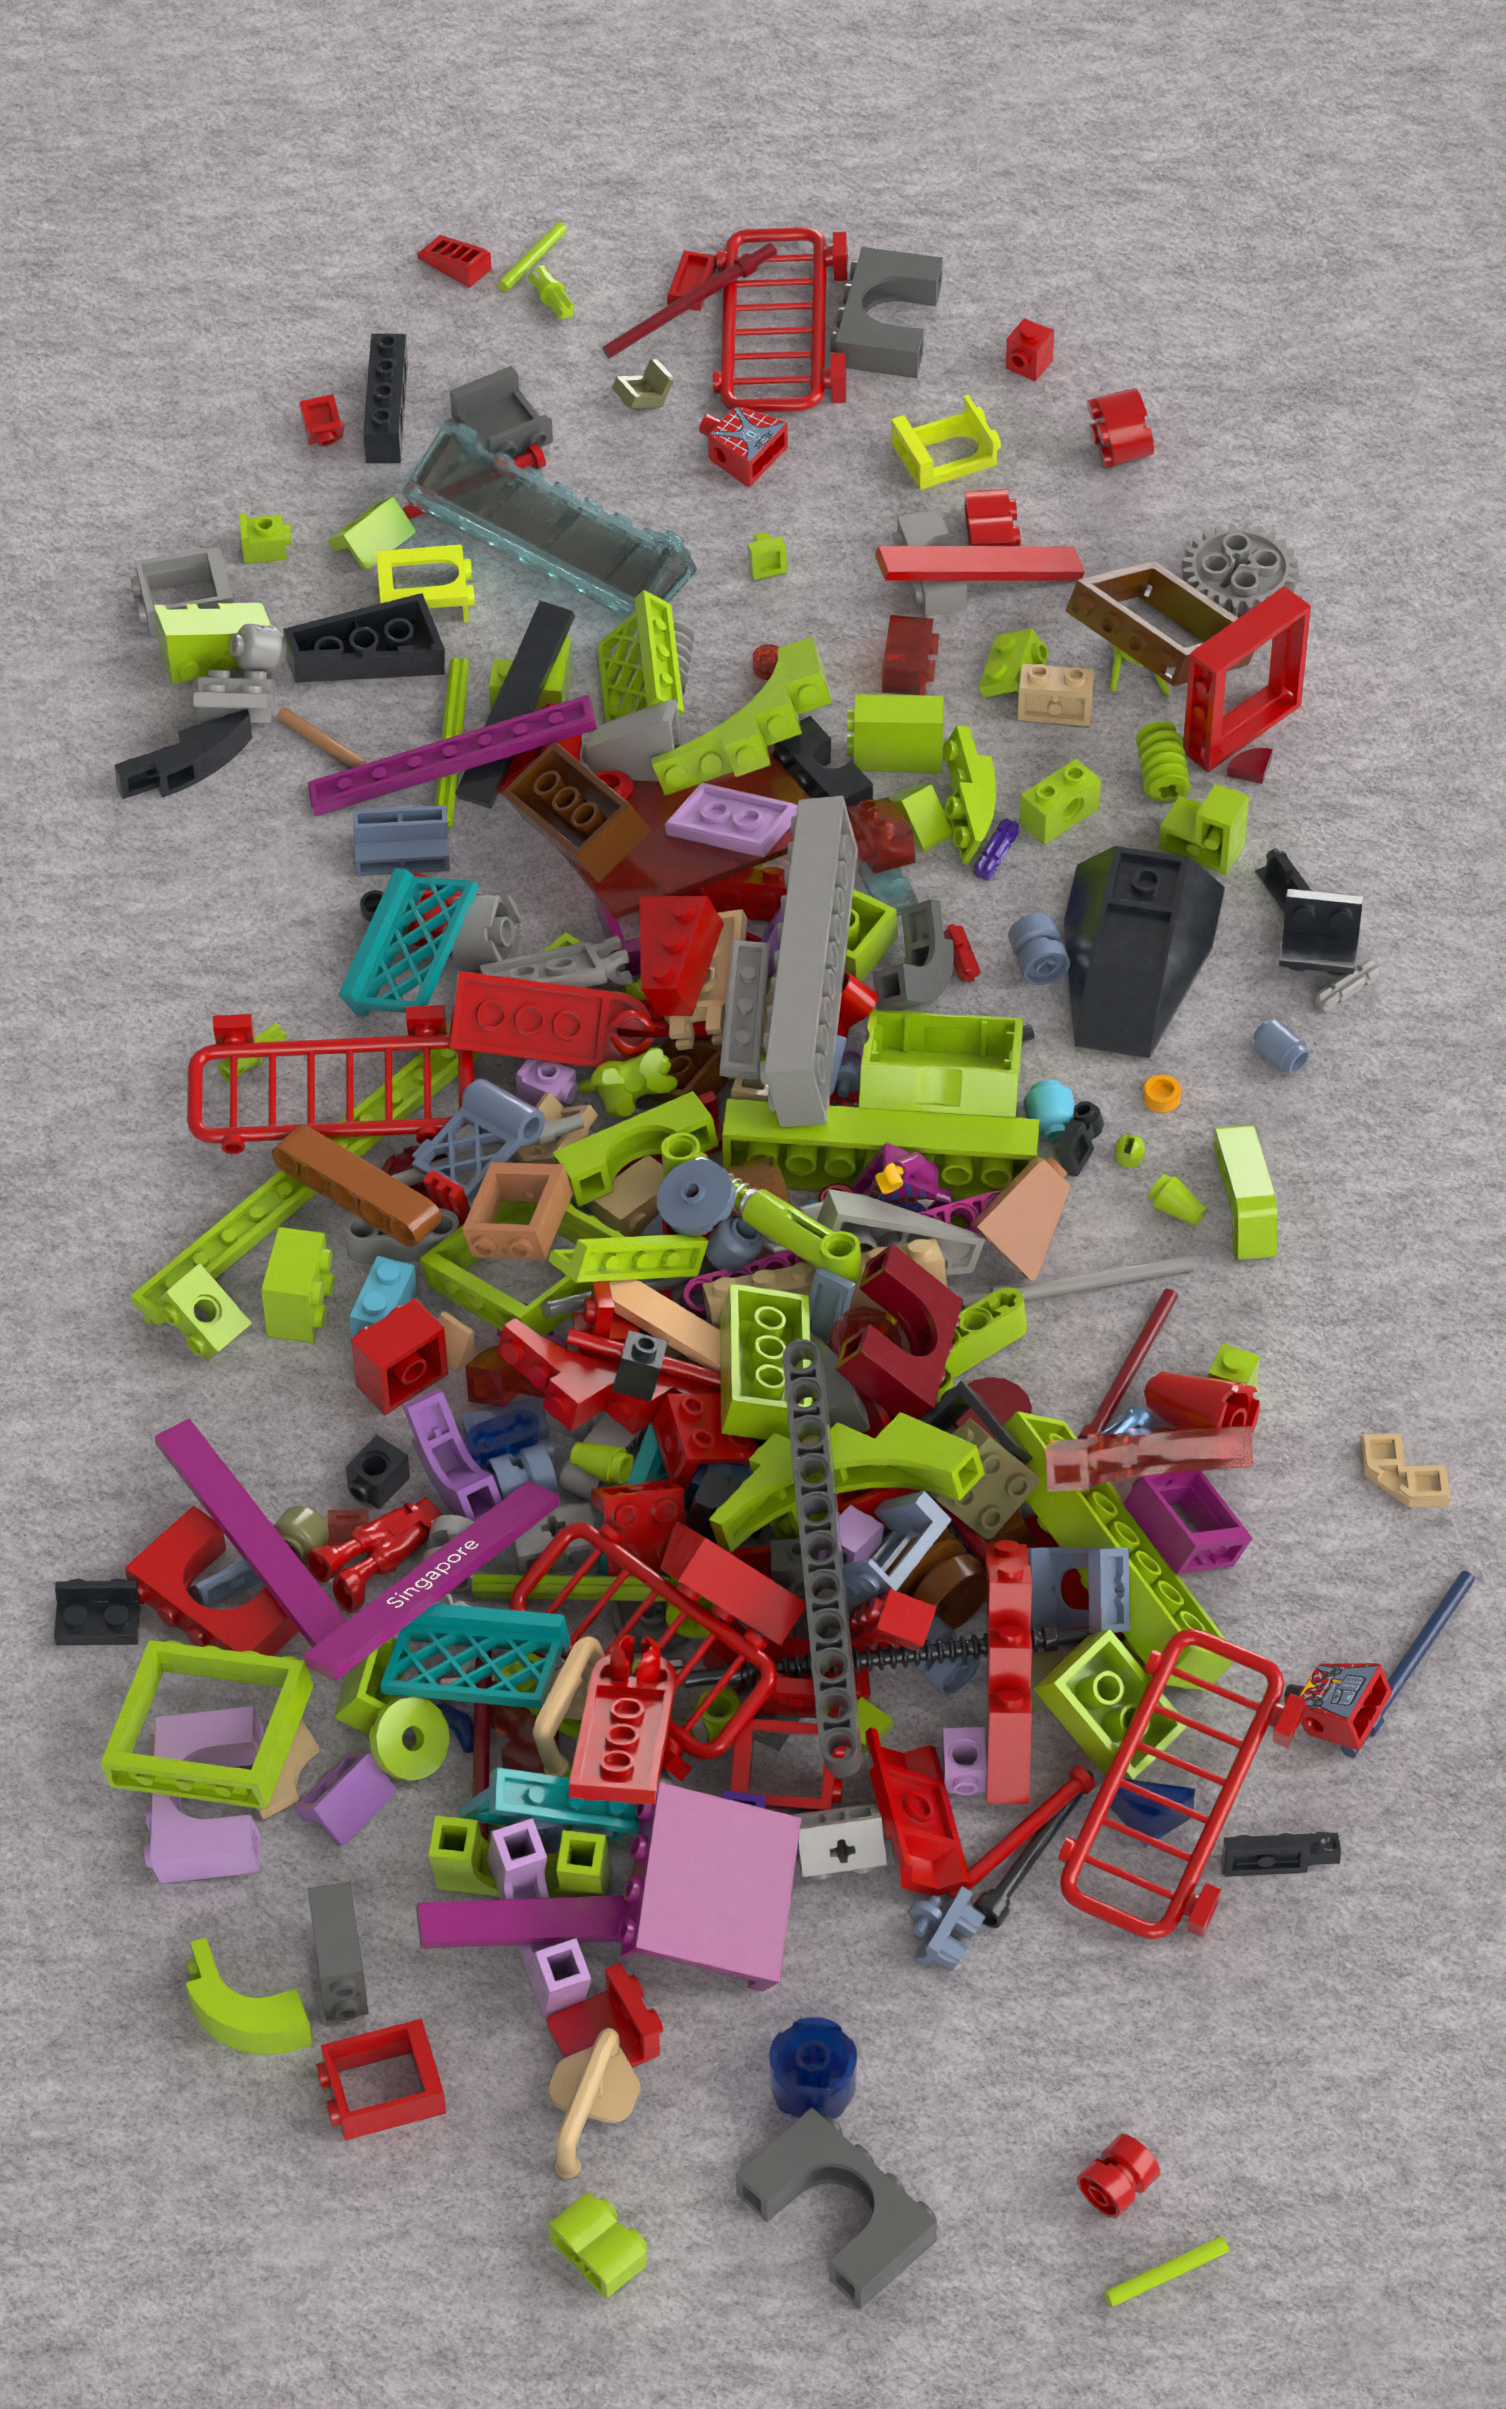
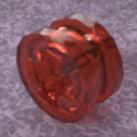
M765 644L755 649L753 652V672L755 676L763 680L770 679L778 661V648L780 647Z

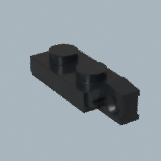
M1316 1832L1315 1834L1281 1833L1265 1836L1239 1835L1236 1837H1224L1221 1856L1222 1875L1231 1877L1307 1873L1308 1867L1312 1865L1340 1864L1341 1846L1338 1833Z

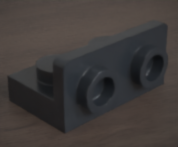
M119 1578L110 1581L72 1579L55 1583L57 1606L54 1639L56 1646L138 1645L141 1604L139 1602L137 1581H127Z

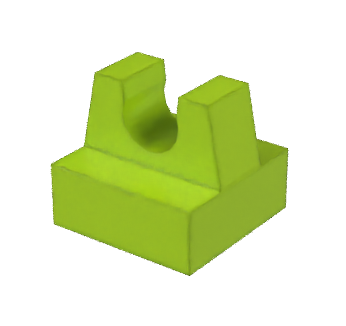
M767 531L753 534L754 542L747 543L749 569L753 580L788 573L786 543L783 537L771 538Z

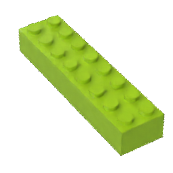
M727 1099L722 1134L723 1168L726 1169L727 1173L734 1174V1179H742V1184L749 1183L750 1187L822 1191L823 1188L830 1184L842 1183L853 1188V1182L886 1142L910 1153L919 1152L928 1161L934 1163L938 1168V1187L950 1190L952 1194L951 1200L960 1201L991 1191H1003L1038 1156L1040 1119L829 1105L827 1124L780 1127L777 1114L770 1111L768 1101Z
M1017 1411L1005 1426L1033 1457L1026 1466L1039 1477L1040 1482L1024 1502L1030 1505L1037 1514V1522L1040 1527L1051 1534L1060 1547L1129 1549L1130 1632H1122L1125 1635L1124 1642L1127 1647L1138 1654L1143 1662L1147 1664L1154 1649L1163 1652L1171 1637L1182 1630H1203L1226 1640L1179 1575L1173 1571L1123 1505V1499L1066 1422ZM994 1436L993 1439L998 1443L999 1440ZM1076 1568L1081 1575L1080 1581L1082 1585L1089 1591L1088 1568ZM1191 1645L1181 1651L1174 1667L1214 1684L1234 1662L1201 1647ZM1170 1675L1166 1684L1184 1689L1208 1691L1173 1675Z

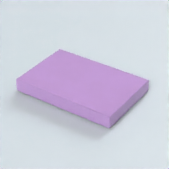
M700 783L665 823L666 835L764 858L790 828L791 817L797 816L798 805Z

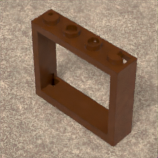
M1154 560L1077 580L1065 612L1173 687L1188 683L1190 652L1203 643L1184 648L1119 602L1139 597L1202 640L1203 643L1238 619L1235 615ZM1148 585L1152 586L1151 591L1147 589ZM1254 651L1227 671L1249 665ZM1168 667L1176 668L1173 676L1166 672Z

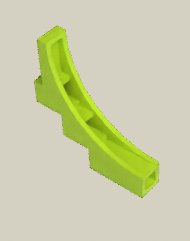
M812 636L778 648V661L772 676L763 689L732 717L704 735L676 749L651 758L652 766L665 796L734 772L735 777L771 765L767 746L802 734L798 715L832 703L824 665Z
M901 1412L889 1425L881 1430L875 1439L838 1422L830 1429L837 1494L868 1488H909L934 1492L960 1501L985 1474L977 1445ZM774 1433L749 1458L753 1474L744 1480L733 1495L709 1518L718 1546L730 1553L755 1531L780 1515L797 1508L791 1441L777 1433ZM814 1473L809 1475L805 1481L808 1483H816L819 1482L824 1475L821 1473Z

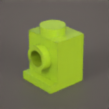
M239 513L244 564L287 560L285 545H292L290 523L283 524L282 514L247 518L246 513Z

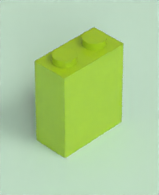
M855 694V709H847V731H854V734H847V756H854V764L861 771L942 773L944 696Z

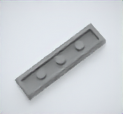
M741 940L731 941L719 1076L758 1080L770 943Z

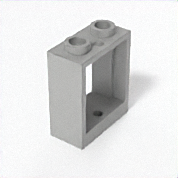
M220 547L135 561L137 576L131 577V585L134 598L141 597L142 602L137 603L140 624L147 623L150 637L158 636L151 590L211 580L214 597L165 605L166 610L185 609L186 604H197L199 609H218L217 607L220 603H233Z

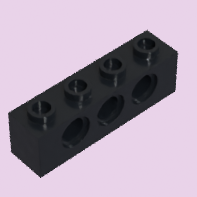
M371 333L363 431L366 463H401L408 375L406 334Z

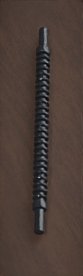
M1050 1625L1043 1626L1039 1632H1036L1035 1628H1031L1033 1653H1038L1039 1648H1043L1045 1652L1058 1651L1059 1646L1080 1644L1088 1635L1094 1633H1089V1626L1057 1629L1056 1626ZM984 1633L981 1639H978L975 1634H972L970 1640H966L964 1636H960L959 1641H954L952 1637H948L945 1643L940 1638H937L934 1644H930L929 1640L926 1639L924 1646L914 1651L902 1646L895 1648L892 1643L888 1645V1649H883L881 1645H877L874 1651L869 1646H866L863 1652H859L858 1648L855 1647L852 1652L854 1670L856 1673H860L861 1668H866L868 1672H871L873 1667L878 1666L879 1670L883 1671L885 1665H890L892 1669H896V1664H902L904 1668H907L910 1662H914V1665L918 1667L921 1661H926L927 1665H931L932 1660H938L939 1664H943L946 1658H949L950 1662L954 1663L956 1657H961L963 1661H967L968 1656H973L975 1660H978L981 1654H985L987 1658V1633ZM806 1653L803 1659L799 1658L798 1654H795L792 1660H788L785 1655L782 1656L781 1661H776L774 1657H770L775 1663L777 1673L787 1675L788 1677L795 1676L801 1679L803 1674H807L809 1679L813 1677L810 1653ZM746 1660V1664L741 1665L727 1685L729 1688L741 1687L744 1681H748L749 1685H753L754 1680H757V1675H761L760 1670ZM734 1661L726 1662L725 1667L691 1670L684 1679L685 1688L716 1685ZM832 1667L826 1672H831L832 1676H836L837 1671H843L844 1669Z

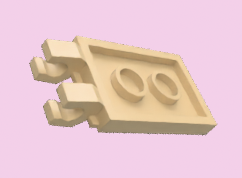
M743 909L718 913L724 926L693 1016H664L665 1020L669 1021L670 1038L672 1040L677 1039L676 1048L678 1050L693 1049L695 1036L693 1022L706 1021L705 1031L708 1035L713 1034L712 1042L714 1046L722 1045L731 941H745L747 916Z

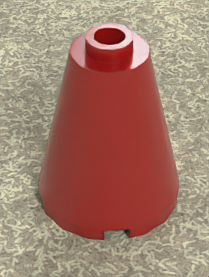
M1163 1371L1150 1378L1144 1390L1146 1404L1150 1410L1214 1458L1224 1461L1231 1460L1239 1454L1233 1450L1240 1441L1245 1444L1248 1443L1257 1424L1260 1411V1401L1253 1398V1392H1258L1257 1389L1244 1382Z

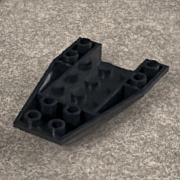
M1113 846L1077 864L1064 918L1065 947L1070 959L1068 981L1074 1046L1145 1058L1152 1056L1213 949L1225 893V887L1192 858Z

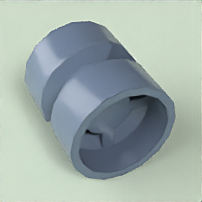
M1044 913L1030 914L1020 918L1011 926L1008 931V939L1014 954L1018 958L1017 962L1023 977L1028 983L1032 985L1050 984L1059 980L1067 973L1070 968V959L1061 941L1055 921L1051 916Z
M543 1443L520 1449L517 1457L506 1453L487 1460L488 1473L493 1475L502 1500L526 1481H530L554 1493L558 1492L553 1464Z
M933 1617L926 1637L930 1644H934L937 1638H940L943 1643L947 1642L948 1637H952L954 1641H959L957 1640L956 1633L940 1617ZM968 1656L967 1661H963L961 1657H956L954 1663L950 1662L949 1658H946L943 1664H939L938 1660H932L931 1665H927L926 1661H921L918 1667L914 1665V1662H910V1664L918 1672H925L926 1680L941 1695L947 1696L955 1693L969 1682L980 1665V1657L978 1660H975L973 1656Z

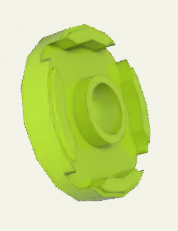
M411 1696L393 1699L381 1707L376 1715L378 1718L375 1721V1726H371L369 1735L371 1754L378 1767L396 1779L404 1781L424 1779L437 1771L447 1756L450 1742L448 1723L441 1710L429 1700ZM408 1727H411L416 1734V1743L410 1750L406 1749L402 1742L403 1733Z

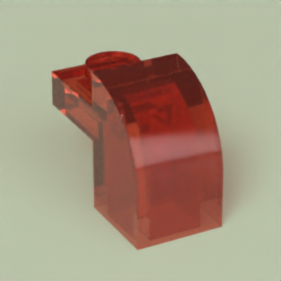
M499 1345L481 1351L465 1366L468 1402L504 1408L518 1393L541 1398L546 1396L542 1390L535 1387L529 1379L512 1365L508 1364L497 1353Z
M491 1704L492 1729L510 1740L501 1750L502 1768L547 1775L532 1734L538 1716L535 1714L532 1716L526 1707ZM557 1730L554 1740L560 1754L559 1730Z

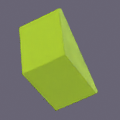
M932 784L908 786L879 802V808L923 853L953 836V830Z

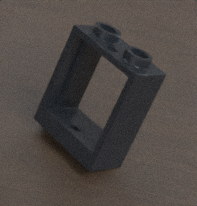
M962 1381L955 1387L948 1389L942 1395L941 1400L934 1406V1409L918 1419L946 1432L972 1408L999 1440L998 1443L1024 1465L1033 1458L982 1397Z

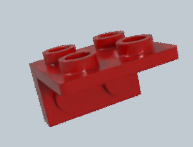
M667 1394L651 1423L668 1479L683 1488H687L700 1464H750L749 1458L758 1449L755 1438L721 1433V1394Z
M670 1479L591 1489L592 1505L603 1512L604 1523L624 1538L619 1545L655 1572H662L660 1567L675 1524L678 1521L686 1526L683 1487ZM606 1556L608 1575L618 1576L623 1568Z
M786 1638L781 1646L769 1639L767 1642L768 1646L764 1650L769 1657H774L776 1661H781L783 1655L788 1660H792L795 1654H798L801 1659L805 1658L806 1653L811 1654L809 1639ZM842 1670L837 1671L836 1676H832L831 1672H825L824 1677L836 1678L841 1675ZM778 1673L776 1686L756 1714L817 1719L813 1677L809 1679L807 1674H803L801 1679L795 1676L788 1677ZM757 1675L756 1685L758 1684L761 1675ZM839 1706L832 1708L827 1716L838 1718Z

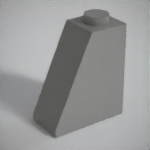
M667 700L598 725L597 729L592 731L589 741H585L583 744V763L588 764L589 770L593 774L600 771H619L630 776L632 780L659 781L652 766L651 758L682 746L677 700Z

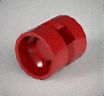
M1122 2133L1102 2151V2160L1094 2159L1077 2176L1078 2187L1089 2203L1102 2214L1115 2219L1135 2201V2193L1141 2194L1160 2176L1158 2162L1152 2153L1137 2139Z

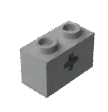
M590 1503L579 1505L567 1504L554 1509L512 1542L518 1573L525 1574L555 1535L565 1526L575 1522H585L595 1527ZM584 1539L573 1540L545 1575L579 1569L595 1547ZM600 1556L591 1567L599 1566Z
M877 1803L793 1815L801 1818L797 1856L802 1877L810 1876L812 1879L822 1880L833 1877L837 1872L852 1870L854 1873L863 1874L875 1871L878 1866L887 1865L882 1818ZM841 1839L844 1840L843 1847L836 1848L837 1841Z

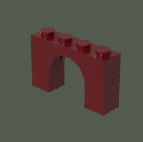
M892 1243L866 1262L859 1290L886 1310L899 1323L909 1341L911 1354L899 1348L871 1324H868L843 1342L835 1370L894 1417L901 1412L918 1420L934 1409V1406L938 1403L937 1395L939 1387L946 1376L944 1369L947 1358L953 1350L951 1343L954 1332L960 1323L959 1313L963 1300Z

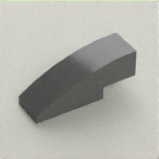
M810 1334V1341L818 1347L825 1371L830 1424L833 1427L838 1422L860 1433L869 1430L868 1414L861 1395L855 1385L835 1370L838 1361L837 1355L824 1342Z

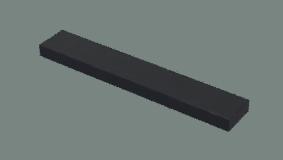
M541 600L539 601L484 727L534 712L575 618L574 611ZM514 755L465 770L455 792L457 798L491 809Z

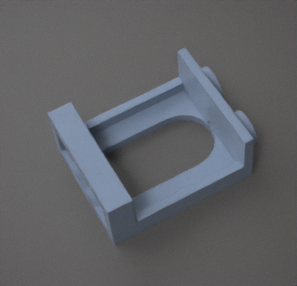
M925 1491L883 1500L874 1511L875 1515L891 1532L870 1559L844 1564L846 1595L848 1598L855 1601L878 1596L889 1589L897 1591L952 1519ZM918 1537L891 1573L887 1575L885 1573L907 1543L912 1538Z
M1027 1548L1028 1565L1031 1566L1032 1577L1031 1628L1041 1631L1043 1626L1050 1625L1056 1626L1057 1629L1089 1626V1633H1098L1108 1629L1113 1633L1130 1632L1128 1548ZM1088 1568L1089 1610L1070 1608L1062 1598L1061 1581L1064 1574L1070 1569Z

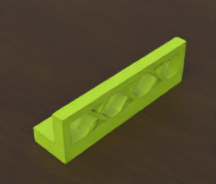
M685 1234L578 1239L575 1249L551 1250L548 1261L576 1283L693 1277L699 1274L709 1240L702 1235L687 1236Z

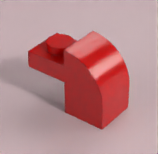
M609 1281L593 1282L591 1297L584 1299L583 1312H572L574 1329L624 1344L629 1330L640 1333L638 1326L614 1312L615 1307ZM578 1347L582 1355L601 1361L620 1363V1359Z

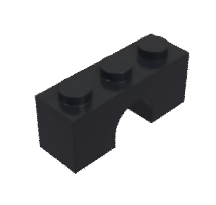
M811 716L799 721L802 734L774 743L772 758L775 765L780 771H785L793 779L797 790L801 794H806L810 799L843 796L850 820L873 809V783L853 761L839 768L824 767L831 763V738Z

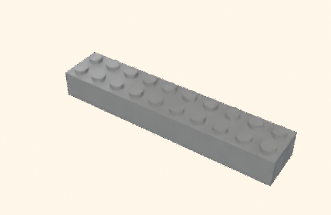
M843 796L799 800L797 816L791 817V830L794 841L788 843L790 868L785 869L784 872L787 895L781 897V911L784 921L778 923L777 932L780 950H775L774 964L777 972V977L771 978V995L774 1001L773 1005H768L767 1020L770 1032L764 1034L763 1043L766 1061H761L760 1063L761 1082L769 1087V1109L771 1112H776L780 1127L827 1124L858 848Z

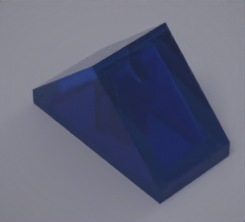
M1124 1779L1194 1810L1196 1788ZM1119 1787L1110 1806L1126 1826L1156 1839H1160L1191 1819L1186 1815ZM1141 1842L1145 1846V1848L1149 1846L1148 1844Z

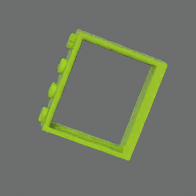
M502 1201L493 1223L524 1225L532 1219L538 1202ZM570 1202L557 1231L558 1235L574 1244L577 1243L578 1239L625 1237L619 1230L614 1231L602 1224L595 1216H588L577 1210ZM464 1225L419 1258L430 1289L503 1331L504 1324L516 1318L538 1335L544 1337L569 1318L572 1312L546 1318L542 1313L543 1302L591 1291L593 1282L576 1283L566 1275L526 1306L466 1271L468 1267L480 1258L472 1257L462 1231Z
M149 1640L100 1762L109 1786L111 1788L268 1809L314 1686L309 1670L305 1667V1661L292 1656L275 1657L260 1655L254 1651L237 1652L222 1650L211 1645L199 1647L184 1645L173 1640L166 1642ZM164 1672L282 1688L251 1770L132 1753Z

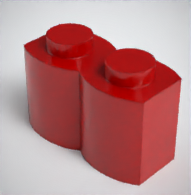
M1008 489L965 491L964 512L969 546H1021L1019 525L1013 526V521L1017 520L1016 499H1009Z

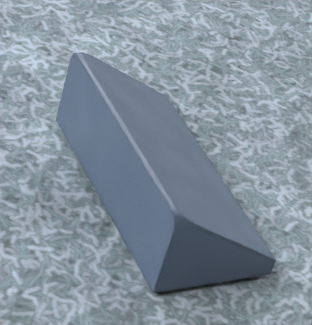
M243 1560L189 1588V1592L195 1602L204 1607L211 1608L261 1581L246 1561Z

